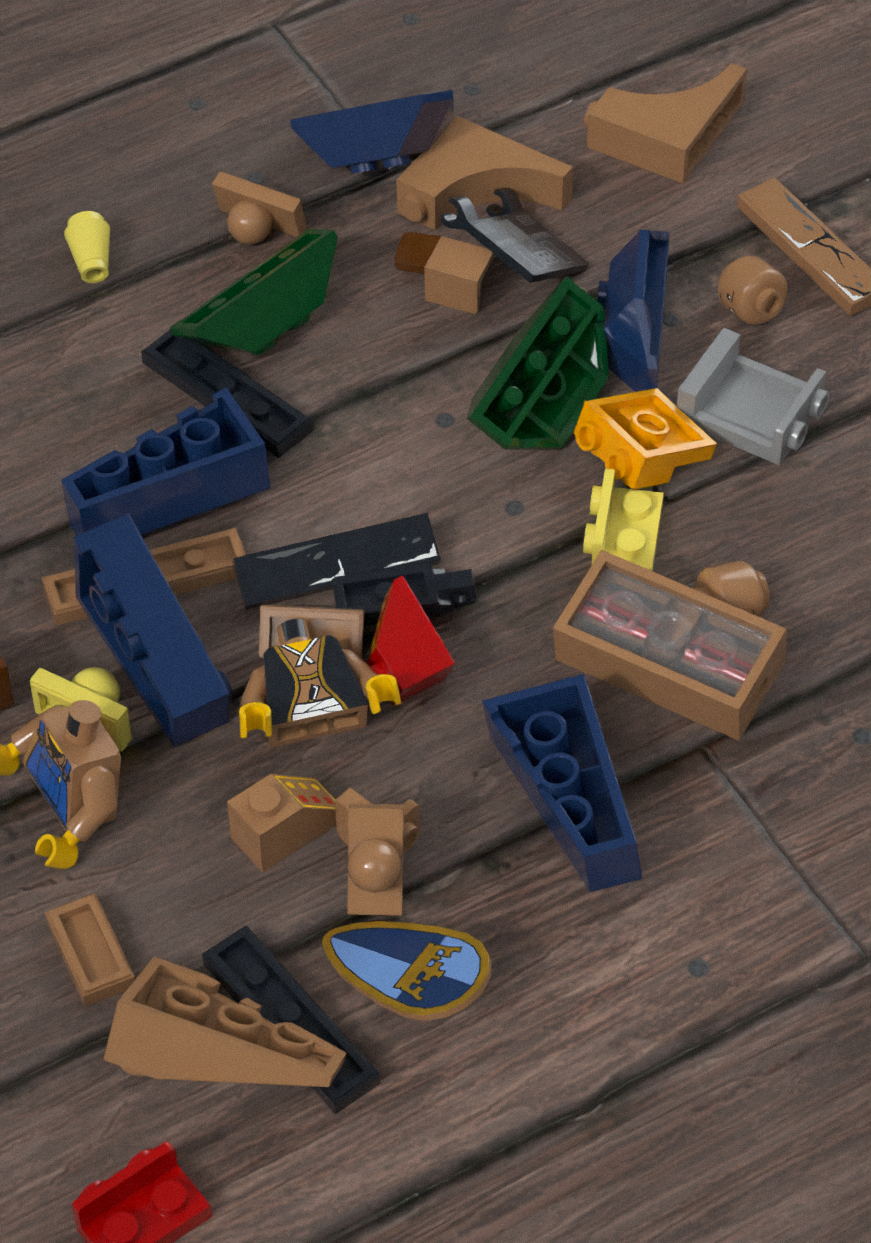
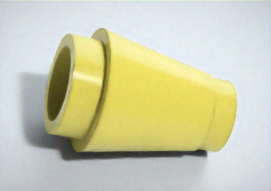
M79 212L68 220L64 236L80 272L81 279L87 283L101 282L109 275L110 226L104 221L103 216L97 212Z

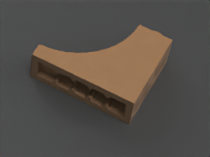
M730 63L724 71L710 81L688 90L668 94L631 93L609 87L598 102L593 101L589 105L585 113L584 126L587 127V147L683 184L744 103L747 69Z
M456 116L428 151L422 152L396 179L397 213L411 221L436 230L443 224L441 222L443 213L451 212L457 215L456 207L449 203L450 197L465 196L476 207L482 204L501 202V198L495 195L494 191L504 187L513 189L520 201L543 204L563 211L572 201L573 167Z

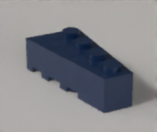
M129 513L73 537L76 599L173 747L229 722V700L233 698L231 685L226 675L221 670L217 671L201 638L195 633Z

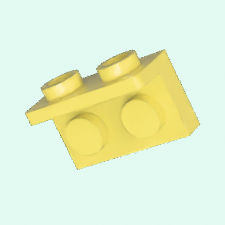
M605 468L602 486L593 485L590 515L597 516L596 524H586L583 553L592 554V564L600 551L604 550L653 571L664 493L614 487L615 469Z

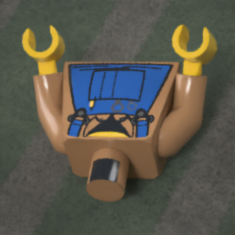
M79 700L72 703L70 707L64 705L50 707L11 735L12 742L8 745L0 744V776L14 774L20 763L19 755H24L23 764L66 830L62 837L51 834L41 836L35 846V853L37 855L49 857L45 862V866L57 869L71 868L78 858L77 843L80 840L86 843L102 824L114 821L116 818L121 755L118 747L100 721V708L91 701Z

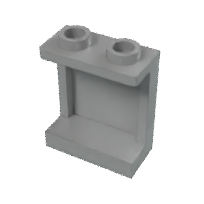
M723 327L679 387L677 407L708 436L780 465L791 449L797 451L800 448L812 418L819 419L823 415L830 398V393L825 391L827 372L817 368L809 381L805 382L739 355L741 334Z

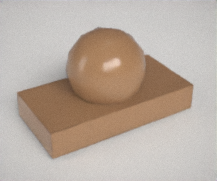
M219 172L212 183L219 210L229 213L227 219L228 231L241 244L254 245L262 242L270 234L271 229L297 237L307 228L302 203L299 198L224 172Z
M349 804L347 914L402 916L404 805Z

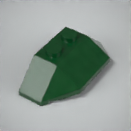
M307 229L297 236L296 239L192 313L170 326L173 335L227 351L247 352L251 355H258L268 351L276 344L275 338L286 330H293L307 323L310 320L309 314L324 303L338 240L335 231L329 229Z
M567 276L562 279L519 329L471 399L467 420L505 450L561 449L574 431L585 401L594 400L609 378L607 344L602 324L605 321L604 306Z

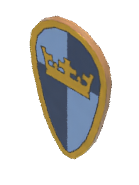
M363 922L334 928L327 932L322 939V945L327 958L342 979L383 1008L409 1019L429 1021L449 1017L473 1003L483 993L491 978V959L482 942L467 933L443 927L405 922Z

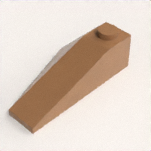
M153 957L117 1002L103 1060L119 1065L125 1072L135 1076H149L155 1079L329 1087L342 1067L347 1054L294 1023L282 1022L274 1024L260 1014L262 1006L249 998L241 1000L238 1004L218 993L220 982L213 978L157 957Z

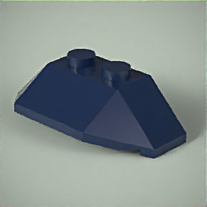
M451 89L290 119L291 129L331 168L350 165L351 174L378 169L377 160L379 159L383 160L384 168L410 164V154L428 151L453 120V91Z
M640 230L610 261L608 281L599 280L598 302L605 309V321L602 324L607 344L608 369L635 392L654 389L658 386L670 232Z

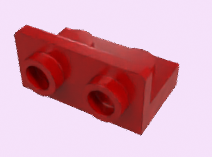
M165 1141L154 1149L149 1148L139 1152L129 1161L127 1167L107 1180H98L91 1183L72 1203L77 1231L86 1243H173L212 1217L211 1205L178 1166L176 1150L169 1141Z

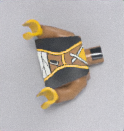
M298 618L287 620L276 629L281 646L271 647L263 651V666L251 672L240 701V737L247 738L248 731L260 729L266 733L269 746L273 748L364 728L367 725L368 704L366 699L369 700L371 712L374 714L381 712L379 703L383 701H394L396 705L401 704L396 678L392 675H379L352 650L342 649L335 636L328 635L311 639L306 620Z

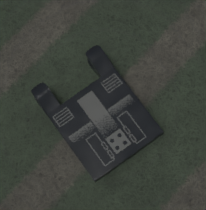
M509 187L495 189L494 194L501 198L503 207L501 208L498 204L488 205L486 213L490 218L480 220L472 202L467 197L455 196L449 198V203L453 204L457 209V216L451 212L443 213L441 216L443 225L447 228L464 229L529 283L586 271L589 263L526 213L513 189Z

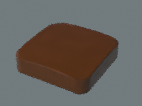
M405 232L394 257L395 267L402 271L424 274V267L441 236Z

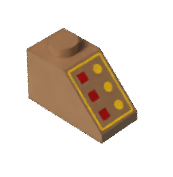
M269 774L227 801L231 839L263 873L337 825L336 799L316 778Z

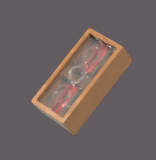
M604 550L600 551L553 627L555 658L557 661L740 741L786 662V628Z

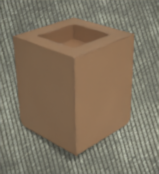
M441 236L424 267L425 301L476 314L481 306V281L493 260V253L488 248Z

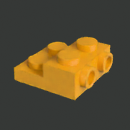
M657 388L585 401L574 430L578 446L584 451H591L593 455L600 458L605 463L606 469H615V480H621L632 490L669 483L676 466L711 460L717 445L711 437Z

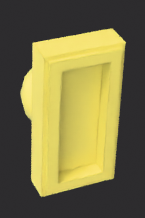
M98 667L86 668L75 675L72 682L42 668H39L31 677L30 685L35 713L40 714L55 705L70 707L72 703L79 700L91 701L100 708V721L119 751L122 752L132 740L128 708L118 704L120 686L115 676L108 670Z

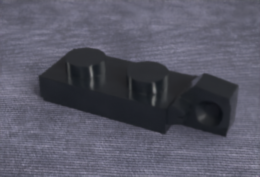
M432 563L337 576L332 579L336 608L364 609V626L378 624L384 598L393 581L401 576L405 578L427 617L440 615V613L444 614L452 611L454 608L476 603V588L472 569L445 573V569H433Z

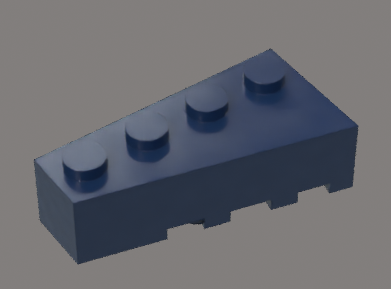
M227 387L213 394V403L199 411L192 406L177 414V423L160 433L151 429L136 437L137 443L135 447L121 453L113 450L62 479L68 520L76 536L128 513L141 535L271 488L265 443Z
M582 674L482 700L491 740L588 890L594 892L643 879L637 842L585 675Z

